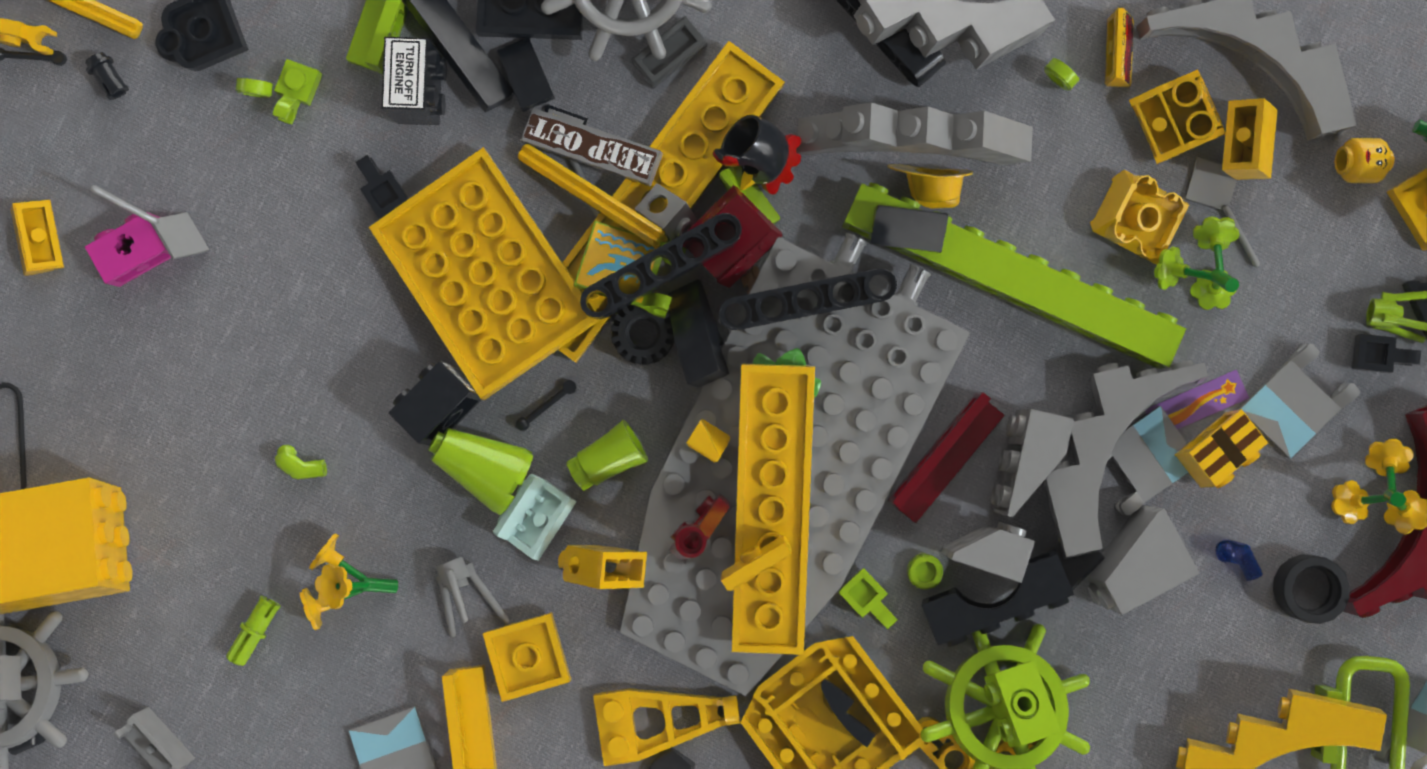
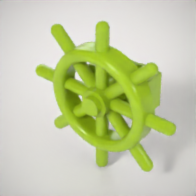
M1042 624L1033 625L1024 648L1012 645L991 647L987 634H981L980 630L971 633L978 652L966 658L957 667L955 672L930 660L923 664L922 668L925 674L943 682L948 687L945 695L946 721L924 728L921 731V738L925 742H932L952 735L960 748L975 760L972 769H1036L1035 765L1040 764L1051 756L1059 744L1081 755H1086L1090 751V744L1066 731L1069 717L1066 694L1086 688L1090 684V678L1086 674H1078L1061 680L1052 666L1037 655L1046 633V629ZM997 661L1012 662L1016 666L1000 671ZM982 667H984L987 675L984 676L986 682L984 688L970 681L973 675ZM965 694L985 704L986 707L965 714ZM992 721L982 744L970 728ZM1001 738L1008 742L1009 747L1014 748L1016 755H1005L996 752ZM1038 741L1033 747L1029 749V743Z

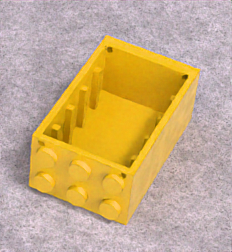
M88 477L0 493V615L130 591L129 582L132 580L133 571L130 562L127 560L126 546L129 545L130 537L128 529L124 526L123 512L126 510L127 502L121 487Z

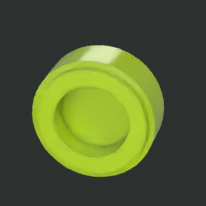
M1052 58L1044 67L1046 75L1056 85L1066 91H1070L1079 82L1077 74L1057 58Z
M248 78L236 79L235 91L238 94L259 98H270L272 96L273 84L270 82Z
M921 553L915 555L909 561L907 576L909 581L917 588L928 590L936 587L941 582L943 567L936 557Z

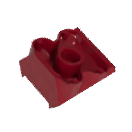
M734 185L689 229L691 230L722 213H730L740 221L742 231L737 244L702 264L717 279V283L728 288L738 279L746 276L753 269V265L766 252L772 249L776 239L783 236L782 232ZM719 223L714 228L715 235L721 240H730L735 235L734 228L728 223ZM696 240L687 241L683 245L696 258L703 253L702 245Z

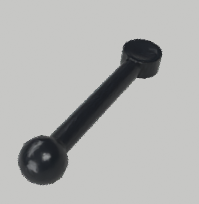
M0 47V61L5 58L52 61L58 66L64 65L67 61L66 55L61 51H54L53 55H43L41 53L5 51Z
M571 380L565 381L562 386L563 388L527 417L519 418L516 421L517 429L520 431L527 430L530 422L566 394L575 393L577 389L575 382Z

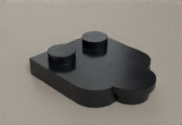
M176 0L168 4L163 10L161 22L164 29L160 30L157 34L155 44L159 54L168 61L177 62L182 67L192 71H201L249 50L230 0Z

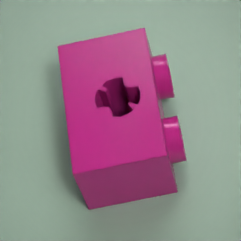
M147 212L148 214H150V215H152V216H154V217H156V218H160L159 216H156V215H154V214H151V213ZM135 214L128 216L125 219V224L115 230L107 229L98 233L94 237L95 241L85 246L104 283L121 287L171 258L152 224Z

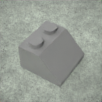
M998 522L997 528L985 525L943 546L941 554L952 560L1022 583L1035 541L1025 538L1027 530Z

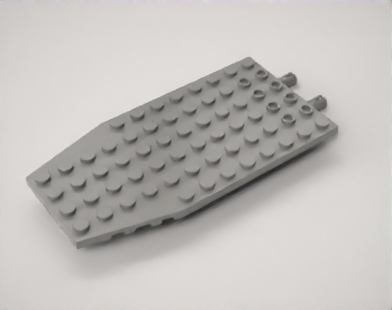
M847 232L834 261L830 260L828 262L778 237L749 294L855 273L853 268L867 242L859 238L851 251L850 247L856 236ZM910 264L898 292H895L890 299L882 302L742 330H731L721 350L730 374L703 386L651 490L638 551L647 552L644 588H629L620 629L621 634L744 696L749 694L783 655L732 652L734 590L727 591L721 582L722 571L735 564L741 363L752 364L758 353L764 354L773 362H776L784 353L799 348L804 355L806 366H815V377L821 380L820 390L814 398L805 628L842 587L971 333L918 307L919 303L916 300L928 277L931 275L924 269L921 270L914 282L920 267ZM845 282L837 283L833 289L834 298L840 303L849 302L853 296L852 287ZM869 282V288L873 294L882 296L887 292ZM809 289L800 291L797 296L798 306L804 310H812L817 304L816 294ZM769 296L762 301L761 311L765 316L776 317L781 313L782 304L778 298ZM744 306L734 325H738L745 320L746 310ZM702 418L731 437L718 462L715 461V463L687 446L686 443ZM721 493L730 502V507L707 540L704 552L695 558L679 560L669 550L674 542L670 536L684 521L689 525L699 516L695 509L709 495L715 499Z

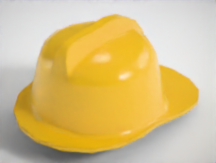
M903 164L887 165L892 170L906 173L911 196L920 205L932 209L958 206L963 178L973 174V171L968 169H930Z

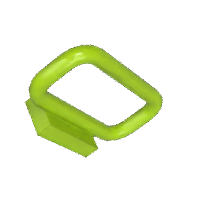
M1355 656L1344 661L1338 669L1336 687L1315 685V694L1350 702L1351 681L1355 672L1370 670L1390 673L1394 678V699L1389 769H1405L1410 697L1408 673L1396 660L1385 657ZM1347 746L1311 747V755L1322 763H1331L1330 769H1346Z

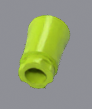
M622 419L601 438L577 452V456L568 460L566 464L576 484L585 491L594 484L598 486L621 472L648 462V457L633 429Z

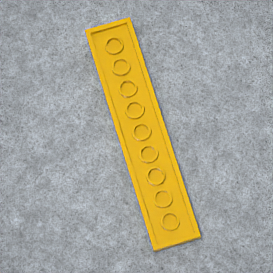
M728 41L649 146L663 153L651 187L625 178L612 197L636 212L635 207L658 183L687 202L690 209H692L724 167L723 164L714 158L713 151L721 148L725 135L739 119L747 115L761 117L783 88L785 81ZM662 197L655 199L650 204V212H662L667 207L668 200ZM599 213L562 262L574 281L576 280L595 221L628 230L604 214ZM665 235L661 242H668V239ZM596 293L592 294L588 299L595 312L603 311L608 304L607 297ZM612 315L601 319L558 350L577 363Z

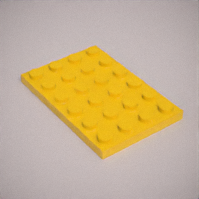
M484 147L369 226L372 234L482 400H486L601 320L589 317L582 310L580 299L583 292L580 288L574 287V279ZM588 301V308L591 311L595 312V310Z

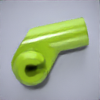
M282 445L278 448L275 463L279 469L293 479L325 477L327 475V465L324 459L304 462L296 456L297 451L293 446Z

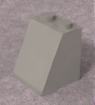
M1142 505L1137 511L1132 513L1104 550L1102 555L1105 559L1087 576L1091 584L1087 586V590L1097 605L1102 604L1107 610L1110 609L1124 615L1200 573L1164 508Z

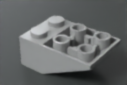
M1034 409L1016 410L1015 416L1010 415L1006 427V436H1010L1007 450H1002L998 463V470L1002 471L999 484L994 485L990 503L995 505L993 512L1013 517L1066 455L1074 422L1073 418Z

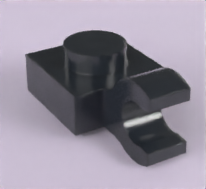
M368 155L355 162L368 181V184L360 188L379 219L409 199L392 171L389 170L382 175L374 160Z
M1357 334L1355 335L1352 369L1393 373L1394 364L1404 366L1420 365L1421 351L1396 348V337Z

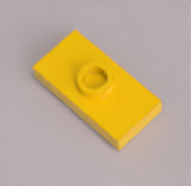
M782 535L762 548L755 545L739 556L741 559L739 562L722 571L721 582L726 590H734L791 556V546L788 540Z

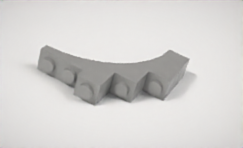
M858 0L861 5L854 14L860 32L867 36L872 45L906 29L911 42L919 48L925 58L958 41L964 56L971 61L976 70L1038 38L1055 21L1042 0H1006L993 3L962 2L958 0Z
M1190 0L1181 4L1180 9L1168 11V7H1160L1146 13L1147 17L1137 25L1140 40L1163 36L1193 37L1220 44L1248 58L1263 69L1285 92L1300 118L1307 141L1339 134L1357 126L1336 44L1322 47L1321 42H1315L1300 47L1291 11L1277 14L1276 9L1255 15L1252 0Z
M870 102L843 107L841 112L798 118V136L801 138V144L797 148V153L813 155L837 152H912L964 157L1007 165L1031 162L1033 127L987 111L953 115L928 106L897 111Z
M1192 360L1182 361L1171 365L1172 370L1158 373L1157 368L1140 371L1135 374V379L1132 378L1129 365L1119 368L1118 363H1112L1097 368L1098 373L1092 375L1090 384L1099 416L1095 417L1094 412H1087L1073 417L1074 422L1069 442L1075 465L1071 466L1070 461L1059 462L1043 481L1063 559L1094 553L1103 549L1098 523L1099 491L1106 464L1118 439L1131 422L1151 405L1176 391L1202 383L1208 377L1205 363L1193 365Z

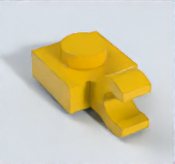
M0 18V43L18 48L21 46V43H26L43 55H53L54 50L43 46L41 42L45 36L57 37L56 31L44 25L29 26L23 22Z

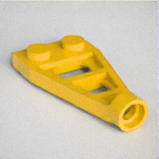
M627 688L595 693L593 696L604 766L640 761L719 727L741 724L736 695L716 697ZM675 706L697 707L700 714L699 723L687 728L676 729L673 723L672 708ZM719 706H723L724 717L718 714ZM639 707L659 709L664 714V730L648 739L639 738L636 735L634 711Z

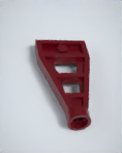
M721 493L715 499L709 495L695 509L699 516L689 525L684 521L670 536L674 542L669 550L679 560L695 558L701 555L706 548L707 540L729 509L730 502Z

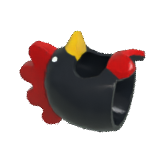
M747 115L739 119L729 129L723 139L721 148L715 149L712 154L719 163L725 166L742 167L740 190L743 191L754 184H761L767 193L774 195L778 192L781 182L789 184L794 178L791 168L798 166L801 162V155L796 152V149L801 144V138L794 134L784 136L768 120L757 115Z

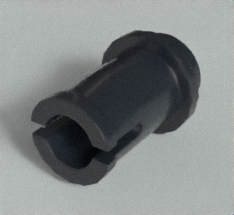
M100 52L86 60L85 63L88 66L86 68L87 73L94 75L109 100L117 99L126 94L129 88L113 67L114 60L112 57L106 56L104 52Z

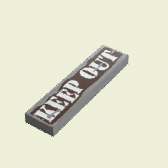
M536 108L532 109L521 137V141L525 144H530L545 151L650 187L663 156L660 150Z

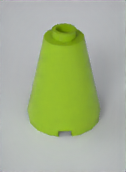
M447 428L444 434L438 431L428 448V451L433 453L431 461L492 512L499 515L504 513L515 496L512 493L517 485H522L533 459L532 452L527 450V448Z

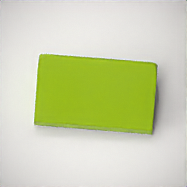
M741 166L730 167L719 173L720 181L727 191L733 185L740 190ZM756 184L743 191L740 190L773 224L780 220L779 214Z

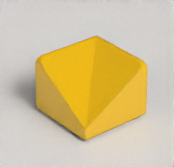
M702 418L686 443L687 446L715 463V461L718 462L731 437Z

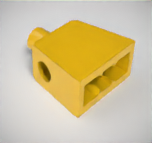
M568 545L558 557V566L563 570V580L565 582L596 589L644 588L647 552L602 545ZM606 562L616 563V568L612 573L605 571Z

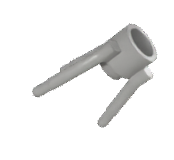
M463 557L436 567L439 574L436 578L441 588L446 623L451 638L456 636L449 592H452L461 621L466 623L468 617L459 589L469 585L467 580L469 577L503 624H509L508 617L477 575L473 563L466 565Z

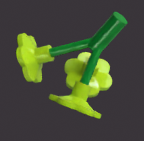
M1211 216L1205 218L1202 225L1196 226L1193 229V237L1198 240V246L1201 249H1211L1214 251L1216 269L1213 271L1191 269L1188 264H1184L1183 258L1180 257L1179 247L1172 246L1169 250L1164 249L1160 253L1159 263L1154 270V276L1158 279L1159 289L1166 290L1169 286L1174 287L1179 277H1196L1197 282L1191 286L1190 293L1192 297L1198 299L1199 307L1203 310H1211L1214 307L1217 309L1227 308L1230 305L1231 296L1236 293L1239 287V281L1224 270L1222 250L1228 248L1230 242L1236 241L1240 236L1239 230L1235 227L1234 220L1229 217L1219 219Z

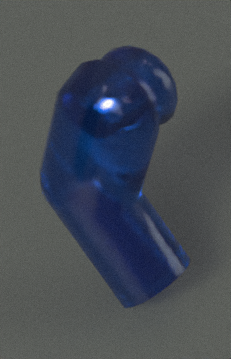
M1227 539L1222 540L1216 545L1215 552L1218 560L1224 563L1239 564L1247 581L1255 580L1263 575L1258 561L1248 544Z

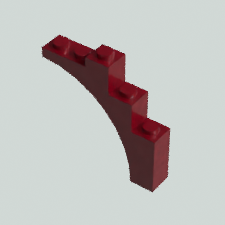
M1427 405L1405 414L1415 444L1418 465L1417 493L1420 498L1427 500ZM1427 527L1422 530L1414 529L1409 534H1403L1398 546L1383 566L1361 586L1350 591L1349 601L1343 612L1359 616L1360 618H1366L1381 611L1380 607L1389 602L1400 603L1413 596L1427 599Z

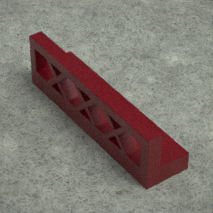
M984 392L973 395L887 500L912 522H918L1005 416L989 402L991 398Z

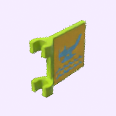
M595 221L574 287L585 290L590 285L668 242H660L657 246H652L632 232ZM682 247L683 253L685 254L686 248ZM661 257L655 259L651 264V271L657 275L662 260L671 265L668 259ZM633 275L624 276L619 282V288L625 294H633L640 287V281ZM651 292L631 305L641 307L655 316L665 318L672 297ZM596 293L606 297V295L603 293Z

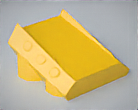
M1122 170L1111 179L1112 184L1095 218L1090 221L1092 231L1157 265L1160 253L1164 249H1168L1189 204L1183 201L1182 197L1175 192H1166L1158 188L1157 181L1149 175H1134L1126 170Z

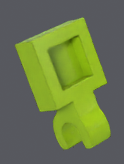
M286 59L274 89L282 98L277 101L272 115L278 117L279 121L292 125L300 103L308 106L311 105L323 74L317 69Z
M864 567L838 590L839 594L862 618L871 611L886 629H889L898 620L881 602L888 593Z

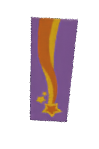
M1236 369L1151 406L1145 410V413L1147 415L1158 406H1161L1176 429H1180L1249 399V396Z

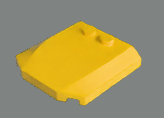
M854 636L816 642L804 650V655L795 657L757 687L740 722L774 769H889L925 743L921 738L923 727ZM824 678L854 699L847 712L875 732V737L868 747L858 741L832 711L820 686Z

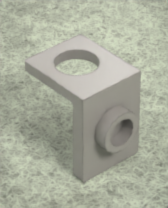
M658 183L635 207L637 213L662 228L669 241L686 233L698 221L687 202ZM661 197L668 200L665 210L660 213L650 212L649 207L652 201Z

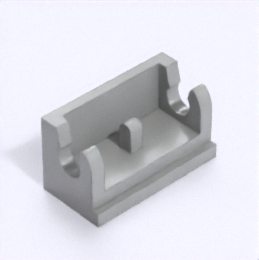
M149 707L133 714L126 720L127 724L114 732L118 739L125 737L153 769H185L196 759Z

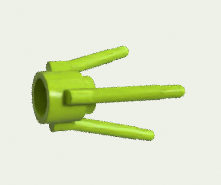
M1427 291L1398 294L1382 292L1380 299L1372 298L1366 312V324L1372 326V329L1387 331L1424 343L1426 341L1424 336L1398 326L1427 331V323L1403 318L1404 308L1401 305H1397L1396 301L1427 299Z

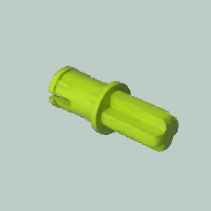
M261 595L259 597V601L247 621L241 622L239 625L241 631L226 654L227 660L238 666L246 664L260 639L266 638L267 635L264 632L281 605L270 598L267 601L265 596Z

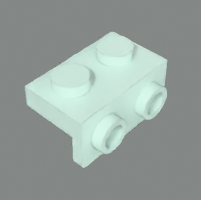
M530 474L523 481L522 485H519L517 494L509 507L499 516L493 534L509 541L531 559L539 561L577 501L549 481Z

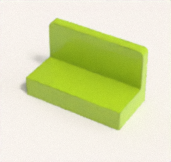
M366 0L346 55V60L349 63L383 74L384 37H399L408 13V9L401 0Z

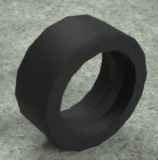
M1301 554L1289 558L1279 567L1274 576L1273 593L1277 604L1287 615L1306 623L1322 624L1334 620L1344 611L1349 601L1350 585L1345 572L1337 563L1325 557ZM1307 568H1317L1324 572L1329 581V595L1325 603L1313 610L1304 609L1299 606L1292 594L1293 582L1297 574Z

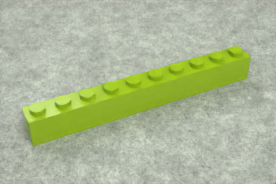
M870 182L867 186L862 183L842 227L871 240L874 209L877 205L921 210L919 209L921 205L907 197H901L898 200L887 195L888 189L879 184ZM949 216L941 253L885 246L1157 369L1170 368L1186 331V328L1176 324L1178 319L1169 314L1157 312V315L1148 312L1144 310L1146 305L1138 300L1128 297L1125 300L1119 299L1112 295V289L1104 285L1093 283L1090 286L1080 281L1081 276L1073 271L1061 269L1059 272L1048 267L1049 262L1046 259L1033 254H1029L1028 257L1015 252L1017 247L1006 241L997 240L994 243L983 238L985 233L975 227L966 225L963 229L952 224L953 219Z

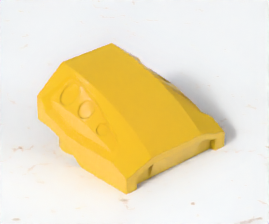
M1198 69L1129 100L1152 150L1156 164L1225 135V128Z

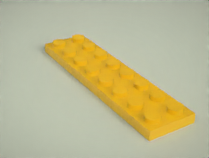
M741 363L735 563L741 560L739 556L747 549L755 545L762 548L782 535L786 537L791 546V556L734 589L732 652L804 655L815 366Z

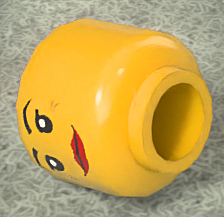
M1350 138L1337 150L1334 164L1336 172L1347 183H1379L1393 168L1395 158L1387 142L1381 138Z

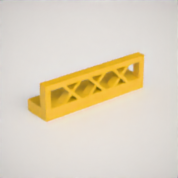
M485 665L449 669L442 676L453 769H497Z

